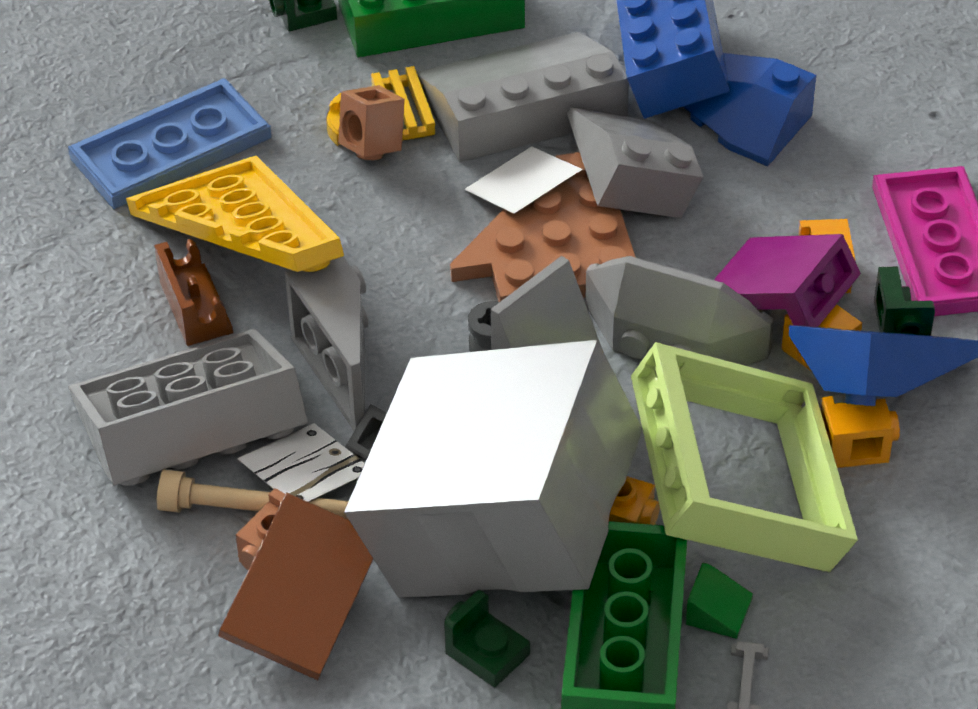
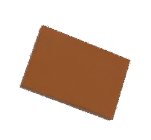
M286 492L223 621L218 637L319 680L374 560L351 522L344 517Z

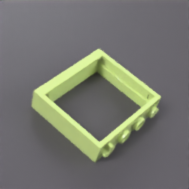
M655 342L632 373L631 380L666 535L831 572L858 541L813 384ZM687 401L777 424L803 519L710 498Z

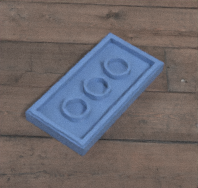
M223 78L69 146L68 150L72 162L113 209L127 204L126 198L176 182L272 138L271 126Z

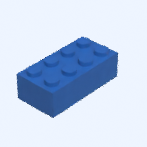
M616 0L626 75L644 119L730 92L713 0Z

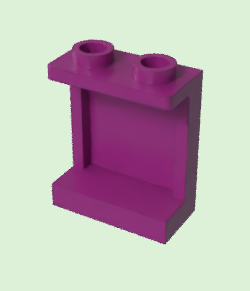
M843 234L750 237L714 280L732 288L749 300L757 310L786 309L793 325L818 327L861 273Z

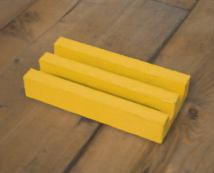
M414 66L405 67L406 74L399 75L397 69L389 70V77L382 78L380 72L371 74L372 86L379 85L387 90L393 89L394 94L405 99L404 122L407 129H403L402 141L435 135V121ZM404 87H409L422 126H417Z

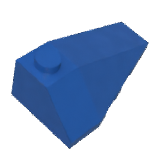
M789 325V337L823 390L845 393L844 403L875 406L876 396L899 397L978 358V340Z

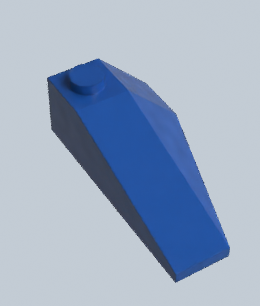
M723 53L730 92L683 107L691 113L690 120L699 127L707 125L717 133L718 142L725 148L768 167L812 117L816 74L775 58Z

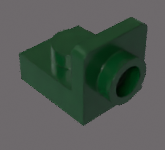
M269 0L274 17L281 16L288 32L338 20L337 6L333 0Z
M898 266L878 267L874 305L879 332L931 336L935 315L934 302L930 300L911 301L909 286H902Z
M480 589L465 602L460 601L456 603L445 618V654L494 688L530 655V641L489 613V596Z

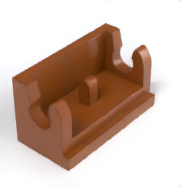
M188 239L186 243L188 254L178 260L173 259L174 255L167 242L154 245L160 284L186 345L190 346L232 334L233 326L206 265L201 262V254L196 242Z

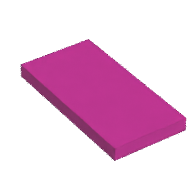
M964 166L873 175L872 189L905 284L910 288L911 301H933L935 306L934 316L978 312V202Z

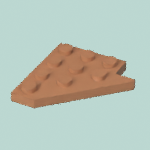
M580 152L556 155L555 157L583 170L515 214L503 209L450 263V274L452 282L492 277L498 302H501L559 257L563 256L570 261L582 296L586 298V270L590 264H602L609 260L626 256L635 257L621 210L597 206Z

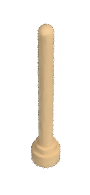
M163 469L158 483L157 509L159 511L180 513L182 508L191 509L192 504L259 512L269 502L268 494L270 492L196 484L195 479L186 477L185 472ZM316 498L309 501L316 506L348 519L344 511L349 501Z

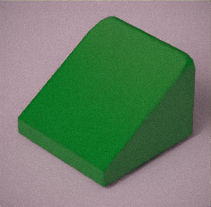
M703 562L687 601L686 625L738 639L753 599V593L714 566Z

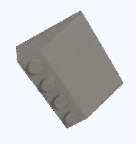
M580 32L416 72L428 105L459 162L571 134L573 131L567 116L570 107L628 116L629 82L626 72L612 50Z
M256 329L68 386L72 400L102 469L113 485L120 483L125 486L136 485L149 479L151 473L167 468L172 470L186 469L197 464L201 457L217 452L219 454L236 453L243 450L248 442L264 437L268 439L283 438L292 434L295 427L308 423L295 367Z

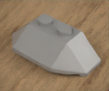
M632 256L609 260L602 264H590L586 270L585 304L612 351L643 360L655 342L744 366L768 359L771 353L774 318L765 311L759 312L749 300L722 282Z

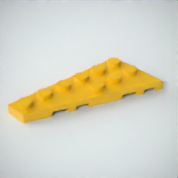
M256 155L126 198L130 215L296 272L318 271L326 268L331 260L344 256L340 238Z

